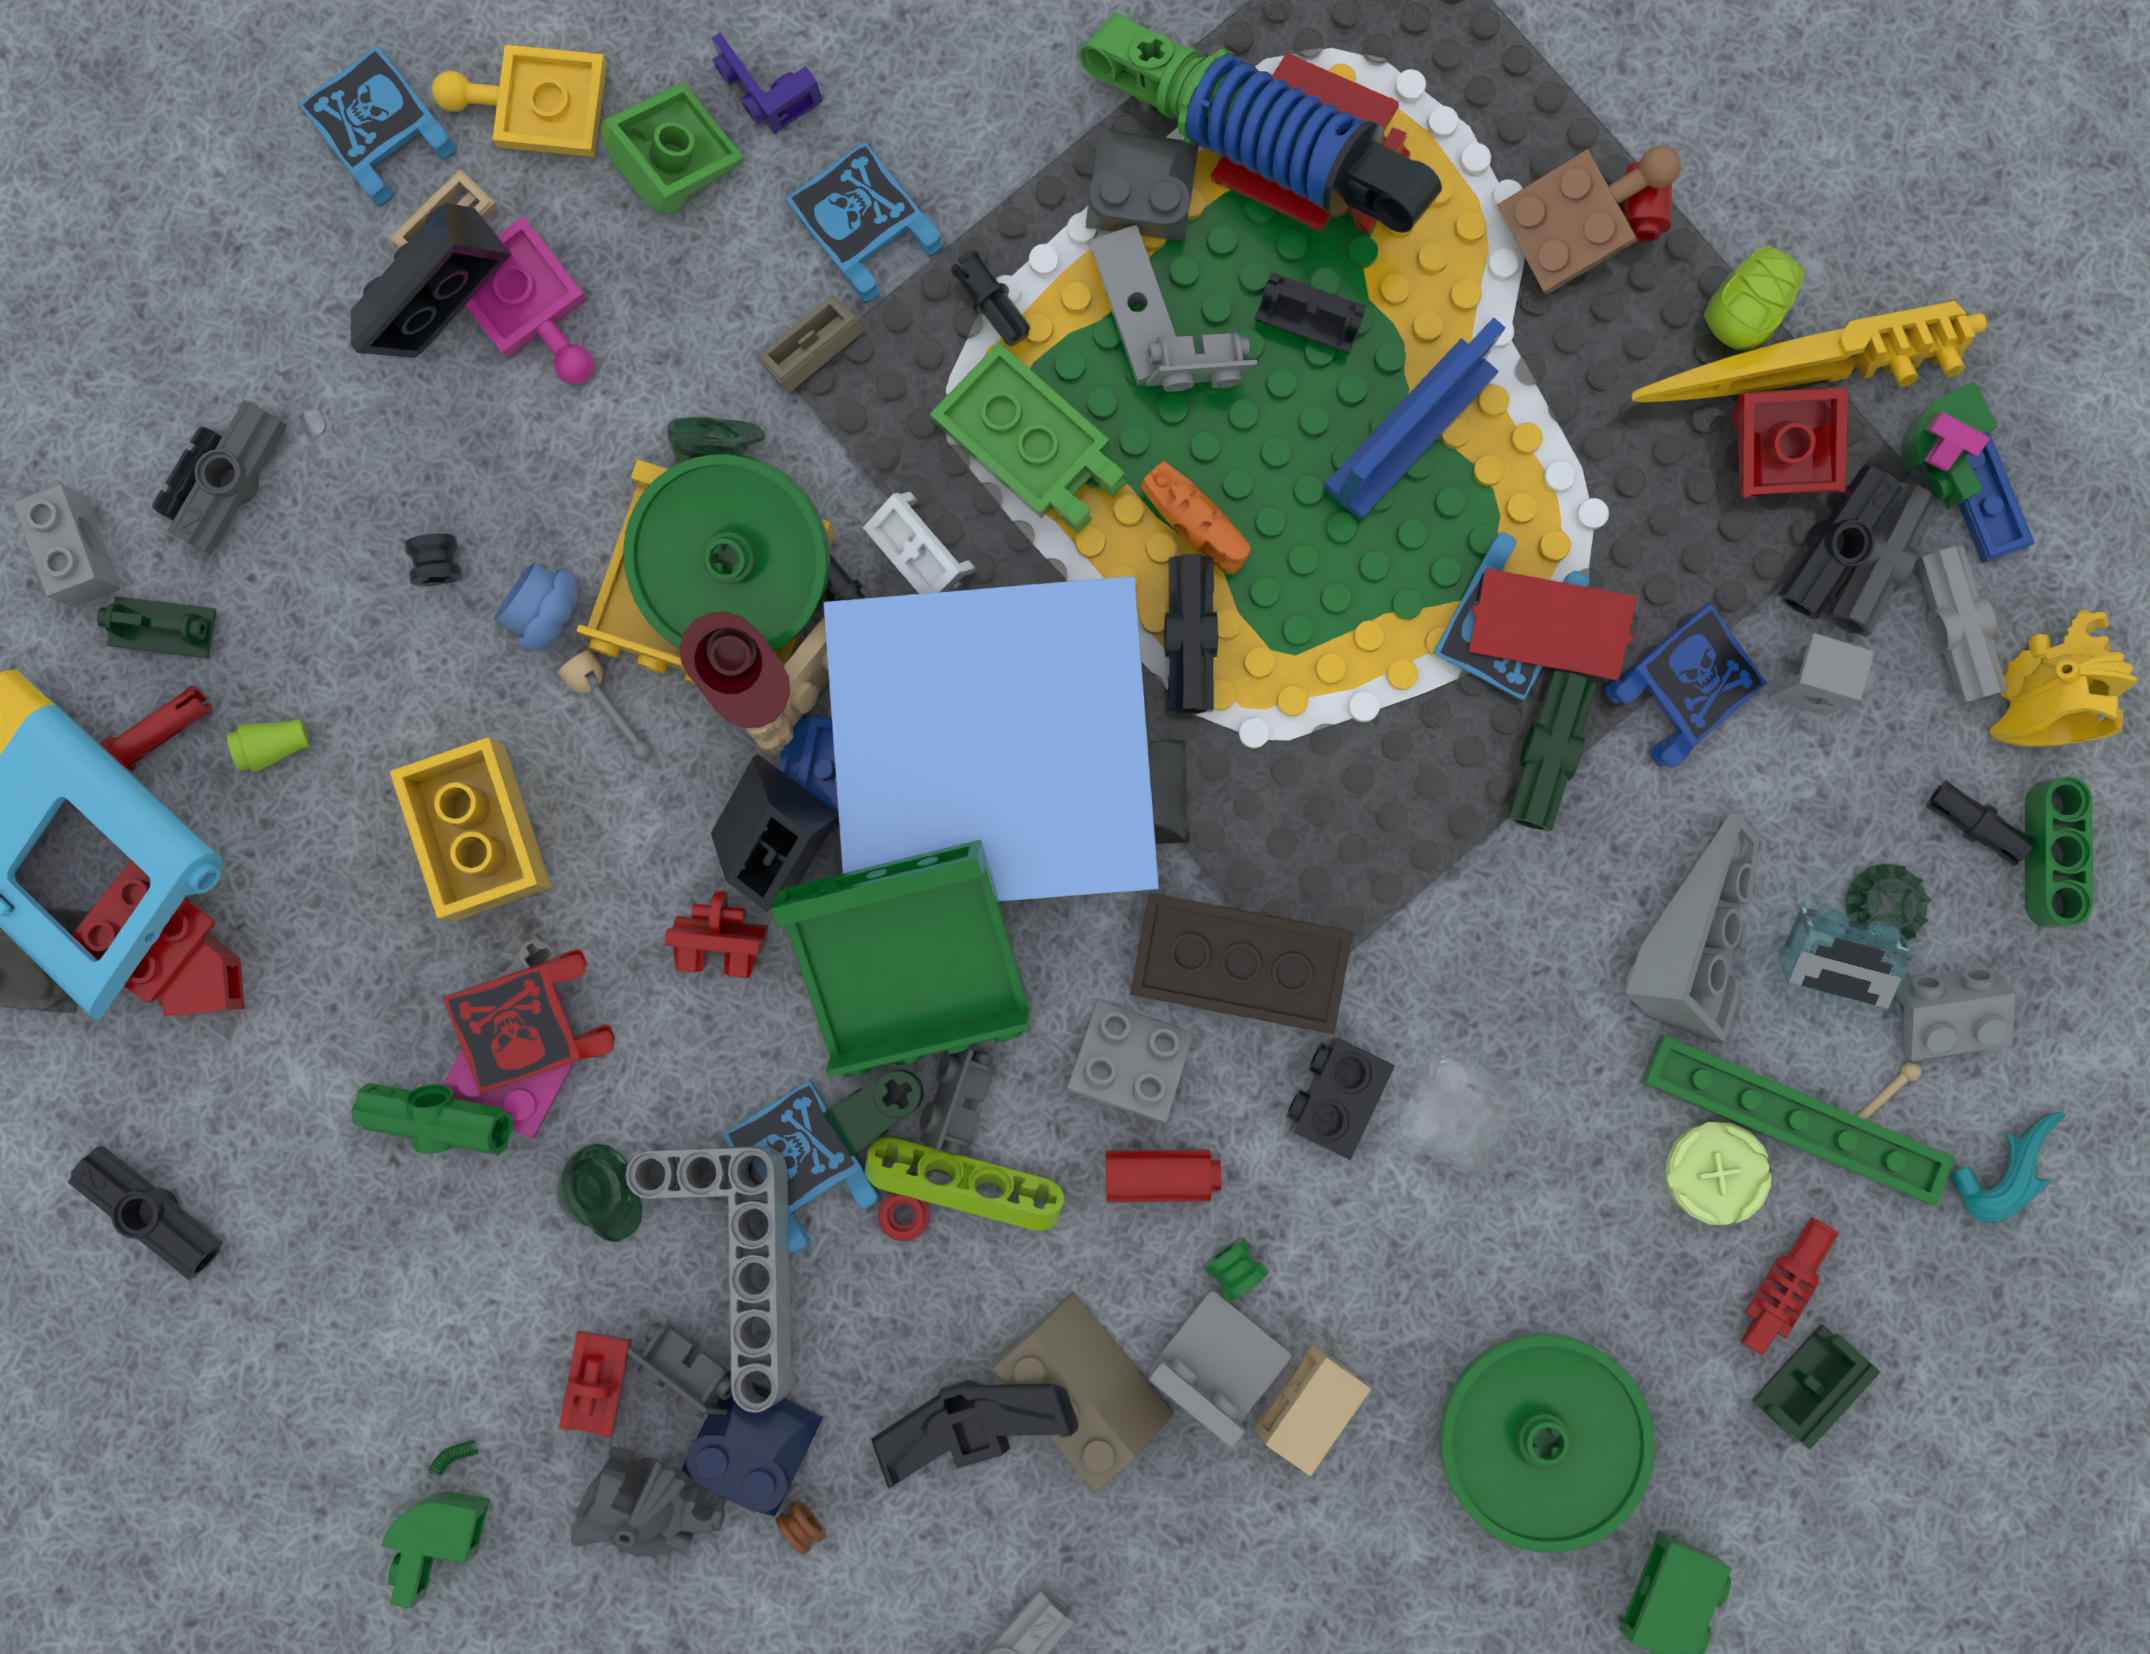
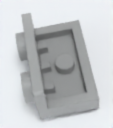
M1971 967L1963 972L1939 976L1920 975L1912 980L1899 982L1894 995L1904 1006L1903 1050L1910 1061L2012 1046L2016 992L1994 969Z

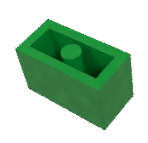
M1658 1531L1619 1630L1632 1644L1655 1654H1704L1710 1642L1711 1628L1709 1624L1716 1606L1720 1607L1724 1604L1730 1591L1731 1578L1729 1573L1731 1568L1717 1556Z

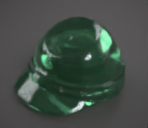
M710 417L675 418L668 423L666 433L678 464L692 458L710 454L729 453L743 455L750 445L759 443L766 438L764 431L753 423Z
M596 1143L582 1147L570 1155L560 1172L556 1187V1197L558 1205L572 1222L591 1228L595 1234L606 1241L619 1242L632 1235L642 1221L641 1199L627 1185L626 1171L628 1163L621 1153L609 1145Z

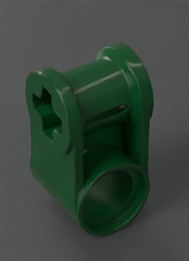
M907 1070L891 1071L865 1088H860L826 1110L823 1116L849 1156L852 1157L888 1133L889 1128L913 1113L922 1102L924 1088L920 1079L914 1073ZM893 1079L898 1085L908 1083L911 1086L912 1091L906 1095L909 1102L906 1107L900 1102L890 1104L886 1096L892 1092L889 1083Z

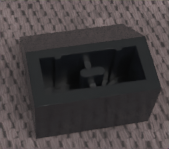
M759 754L751 759L714 826L711 836L726 882L768 912L779 889L798 885L838 819L839 814Z

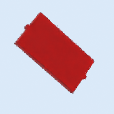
M1485 568L1478 605H1474L1471 608L1475 619L1468 652L1619 680L1626 645L1633 641V636L1629 634L1637 596Z

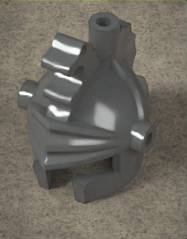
M611 1446L608 1454L610 1456L609 1460L589 1485L578 1507L576 1520L571 1528V1542L574 1546L609 1542L611 1545H616L620 1552L630 1553L635 1557L649 1556L657 1558L662 1554H669L671 1549L685 1554L693 1538V1533L689 1531H694L698 1534L701 1531L708 1533L710 1531H719L722 1528L726 1514L724 1509L726 1498L719 1496L715 1504L704 1505L697 1500L700 1488L698 1486L684 1487L686 1481L667 1464H663L660 1460L645 1457L640 1461L633 1458L634 1450Z

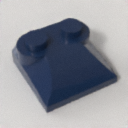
M752 1382L757 1394L762 1397H769L771 1394L770 1390ZM733 1395L725 1401L720 1398L718 1402L728 1409L726 1415L708 1414L695 1442L688 1451L687 1459L681 1470L698 1485L750 1511L775 1517L823 1416L786 1398L772 1407L756 1413L745 1411L739 1407Z

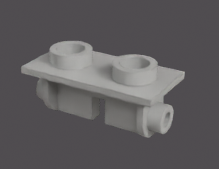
M1238 333L1202 335L1199 338L1202 354H1195L1193 336L1158 337L1155 343H1148L1146 348L1147 361L1149 364H1156V370L1145 383L1146 386L1163 385L1164 391L1168 392L1186 390L1193 387L1194 383L1211 382L1213 388H1228L1242 383V379L1258 363L1257 360L1243 359L1249 355V341L1247 337H1239Z

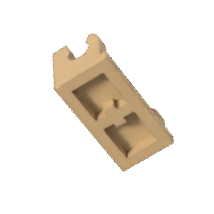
M1312 1344L1253 1430L1267 1447L1311 1477L1371 1391V1388L1358 1379L1350 1370Z

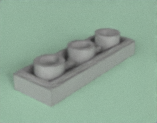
M1136 224L1090 239L1089 248L1138 386L1144 384L1156 370V364H1149L1147 361L1146 348L1148 343H1155L1158 337H1176ZM1134 302H1139L1145 306V309L1141 312H1134L1128 306Z

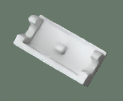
M911 492L892 494L866 523L863 529L919 594L958 591L963 586L959 580L973 573L976 570L974 565L969 560L962 563L957 562L910 507L918 501Z

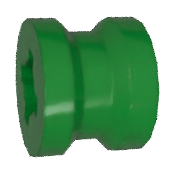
M1244 1237L1226 1246L1203 1265V1269L1208 1276L1217 1278L1222 1285L1221 1294L1227 1302H1231L1248 1292L1269 1273L1262 1262L1254 1261L1249 1254L1250 1245Z

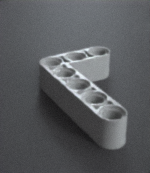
M768 1146L663 1149L637 1154L627 1166L626 1180L631 1191L641 1198L728 1196L732 1395L738 1406L745 1411L756 1413L772 1407L787 1396L792 1382L789 1251L787 1250L789 1220L788 1168L786 1159L781 1152ZM756 1156L764 1160L768 1170L766 1179L760 1185L755 1183L749 1175V1164ZM705 1158L712 1161L716 1168V1178L710 1186L701 1181L698 1173L699 1165ZM655 1160L659 1161L665 1170V1179L660 1187L652 1184L648 1174L649 1167ZM756 1209L763 1212L768 1219V1231L764 1237H758L750 1228V1216ZM755 1263L763 1265L769 1273V1285L765 1291L755 1287L751 1281V1269ZM755 1317L764 1319L770 1327L771 1334L767 1344L760 1343L752 1334L751 1327ZM756 1371L764 1373L771 1381V1394L768 1398L760 1396L753 1388L752 1380Z

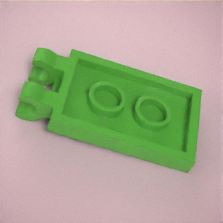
M1000 342L987 353L930 413L931 420L1035 514L1042 518L1052 508L1077 534L1080 533L1092 518L1088 515L1090 509L1074 496L1075 493L1091 477L1112 498L1126 484V481L1123 479L1125 473L1103 454L1110 447V440Z

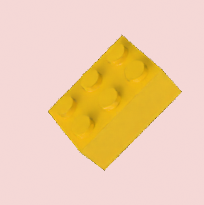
M487 737L389 771L437 919L456 922L552 888L504 744Z

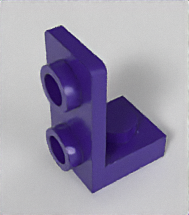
M718 33L712 37L718 56L712 59L716 69L729 86L734 82H737L745 93L740 100L749 116L757 125L765 121L773 134H776L823 102L818 83L806 66L796 73L789 72L782 75L772 84L770 91L764 94L722 34Z

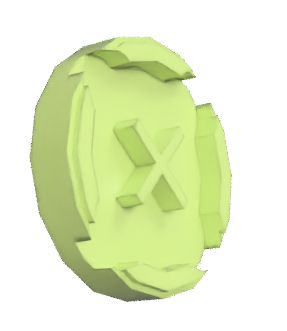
M1707 1121L1688 1128L1674 1141L1666 1159V1183L1672 1199L1687 1215L1709 1225L1738 1223L1749 1219L1765 1202L1771 1188V1173L1769 1172L1767 1161L1769 1158L1765 1147L1750 1131L1733 1123Z

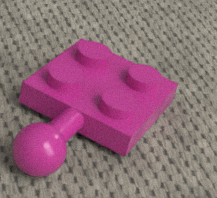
M523 216L497 235L512 255L466 304V307L507 359L537 336H540L555 355L554 369L557 376L563 382L570 385L584 384L594 373L595 362L593 356L586 348L580 345H571L555 323L587 299Z

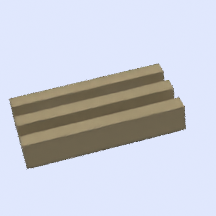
M832 295L756 358L763 368L789 394L861 335L865 329L859 319Z

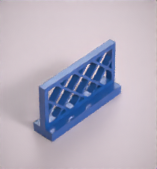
M1493 317L1469 344L1461 338L1331 476L1323 489L1361 522L1496 377L1499 371L1486 359L1506 327Z

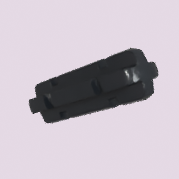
M203 426L196 430L190 440V443L193 444L190 451L188 449L184 450L165 484L169 485L166 492L160 490L152 503V508L156 512L170 520H174L196 483L195 467L197 461L203 454L215 450L222 438L221 435Z

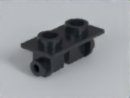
M1272 273L1264 289L1255 320L1349 354L1367 306Z

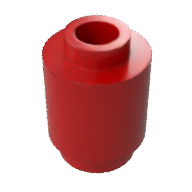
M1640 161L1630 164L1626 168V175L1639 168ZM1672 184L1663 188L1647 186L1620 202V208L1638 240L1637 242L1655 241L1660 238L1662 233L1671 228Z

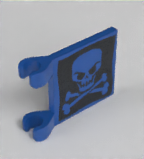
M1709 603L1701 607L1633 667L1620 674L1619 680H1611L1604 687V692L1612 703H1619L1621 701L1627 704L1635 700L1645 687L1649 690L1677 730L1653 746L1650 750V756L1657 766L1667 765L1673 768L1680 765L1695 745L1767 683L1715 608Z

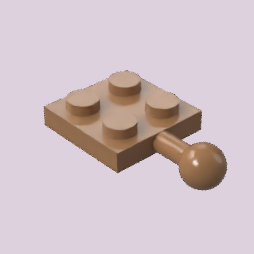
M1665 145L1654 146L1643 154L1639 162V168L1608 186L1592 154L1587 149L1497 204L1543 292L1546 295L1637 242L1638 240L1619 203L1647 186L1663 188L1672 184L1679 176L1681 160L1678 153L1671 147Z

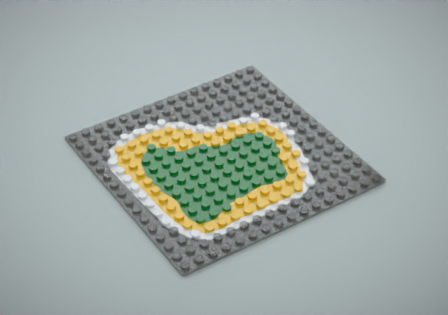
M1249 0L1193 46L1200 50L1205 58L1216 53L1219 49L1225 48L1234 52V56L1243 60L1244 63H1250L1258 71H1267L1271 75H1273L1285 54L1289 53L1373 91L1398 101L1399 108L1384 130V137H1388L1392 127L1406 132L1407 138L1403 145L1410 152L1409 159L1420 161L1429 166L1438 175L1442 184L1440 195L1409 232L1399 233L1393 231L1377 220L1370 234L1356 229L1353 216L1347 213L1339 218L1331 216L1321 232L1211 181L1210 175L1221 159V156L1199 146L1185 241L1147 236L1141 237L1176 337L1193 336L1195 354H1202L1199 340L1202 335L1238 333L1239 337H1247L1249 341V355L1243 359L1257 360L1258 365L1242 379V383L1228 388H1213L1211 382L1194 383V386L1189 389L1175 392L1164 391L1163 385L1146 386V383L1137 386L1089 248L1090 239L1112 233V231L1086 228L1089 191L1093 177L1100 128L1184 140L1183 135L1179 134V118L1169 119L1160 114L1156 107L1139 101L1135 96H1131L861 316L859 321L865 331L795 388L796 392L887 499L894 493L911 492L918 501L910 507L957 562L962 563L969 560L974 565L976 570L959 580L965 590L1128 576L1135 577L1153 812L1236 909L1352 930L1354 932L1350 952L1507 820L1508 809L1522 766L1519 765L1522 745L1531 724L1537 721L1552 672H1571L1586 677L1591 682L1597 684L1591 701L1590 711L1581 737L1585 739L1582 755L1652 696L1645 687L1642 693L1631 703L1624 704L1621 701L1619 703H1612L1605 694L1604 687L1613 679L1543 666L1526 699L1521 701L1433 654L1491 542L1499 533L1504 532L1516 539V546L1501 571L1563 582L1564 578L1572 571H1579L1589 578L1587 586L1589 588L1637 596L1629 634L1633 636V641L1626 645L1620 672L1622 674L1633 667L1705 604H1712L1729 630L1787 581L1807 551V537L1811 528L1816 523L1828 519L1845 493L1798 492L1764 494L1748 498L1740 497L1738 434L1735 432L1732 424V413L1738 402V394L1662 402H1636L1632 400V393L1637 389L1684 371L1746 352L1733 349L1720 341L1713 334L1703 316L1714 292L1733 269L1673 202L1671 228L1662 233L1659 239L1651 242H1635L1546 295L1543 292L1497 204L1587 149L1592 154L1608 186L1626 175V168L1637 161L1493 0ZM970 251L978 252L981 260L998 283H1004L1008 286L1009 298L1030 325L1029 335L1025 340L1015 346L1007 345L984 314L976 313L973 307L975 304L974 300L951 272L954 263L963 268L958 259ZM1272 273L1367 306L1349 354L1255 320L1264 289ZM1134 302L1128 306L1134 312H1141L1145 309V306L1139 302ZM1495 317L1506 328L1486 360L1499 371L1498 374L1360 522L1323 489L1325 483L1461 338L1469 344L1490 320ZM1781 324L1774 335L1762 347L1795 338ZM998 342L1110 440V447L1103 454L1125 473L1123 479L1126 481V484L1113 498L1092 477L1075 493L1074 496L1090 509L1088 515L1092 518L1079 534L1072 530L1052 508L1040 518L931 420L930 413ZM1827 379L1771 390L1832 388L1838 386ZM1848 399L1846 490L1864 465H1872L1881 471L1888 472L1900 482H1904L1910 473L1906 474L1902 458ZM1163 461L1196 484L1231 519L1230 522L1242 533L1244 538H1247V542H1250L1249 545L1252 547L1250 550L1251 554L1246 561H1243L1244 565L1234 575L1223 573L1222 570L1218 569L1217 565L1213 564V612H1217L1218 650L1217 657H1213V712L1200 714L1169 712V657H1165L1164 648L1165 612H1169L1168 560L1169 557L1182 554L1205 555L1202 552H1197L1162 517L1140 487L1146 475Z

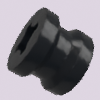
M442 533L426 534L405 541L406 554L412 558L413 568L409 572L412 585L435 586L453 583L462 578L461 567L455 563L454 552L458 548L457 538L454 535Z

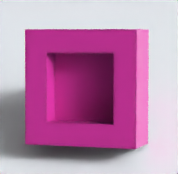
M1936 411L1924 430L1938 438L1924 460L1947 472L1962 451L1978 457L1990 438L1950 415Z

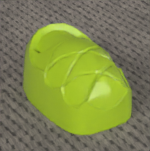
M1772 246L1761 247L1751 253L1726 277L1708 302L1703 316L1713 334L1724 344L1736 350L1750 351L1761 348L1778 330L1792 307L1803 283V267L1791 255Z

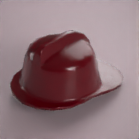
M726 611L709 612L694 619L684 631L680 643L681 663L688 676L697 685L713 708L728 722L743 728L762 727L775 721L786 708L790 696L789 676L781 660L766 640L742 616Z

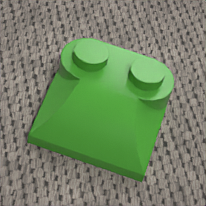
M684 82L604 119L602 122L600 133L607 147L610 160L643 202L658 212L673 213L682 209L687 203L690 194L705 187L743 163L744 156Z

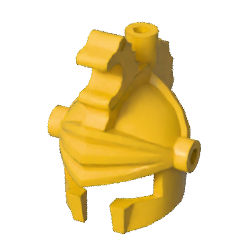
M2087 610L2079 611L2077 617L2071 620L2072 626L2067 628L2068 635L2064 637V643L2051 647L2050 637L2045 634L2034 635L2028 639L2029 650L2022 651L2016 659L2008 662V670L2004 675L2008 691L2001 693V697L2008 700L2010 706L2005 715L1990 728L1989 733L1992 738L2015 746L2043 748L2087 742L2122 733L2123 710L2118 709V696L2135 685L2137 677L2130 674L2133 666L2131 663L2123 661V653L2109 652L2112 646L2108 636H2090L2094 630L2109 626L2105 612L2091 613ZM2098 714L2104 715V716H2107V717H2105L2103 720L2099 721V716H2098Z

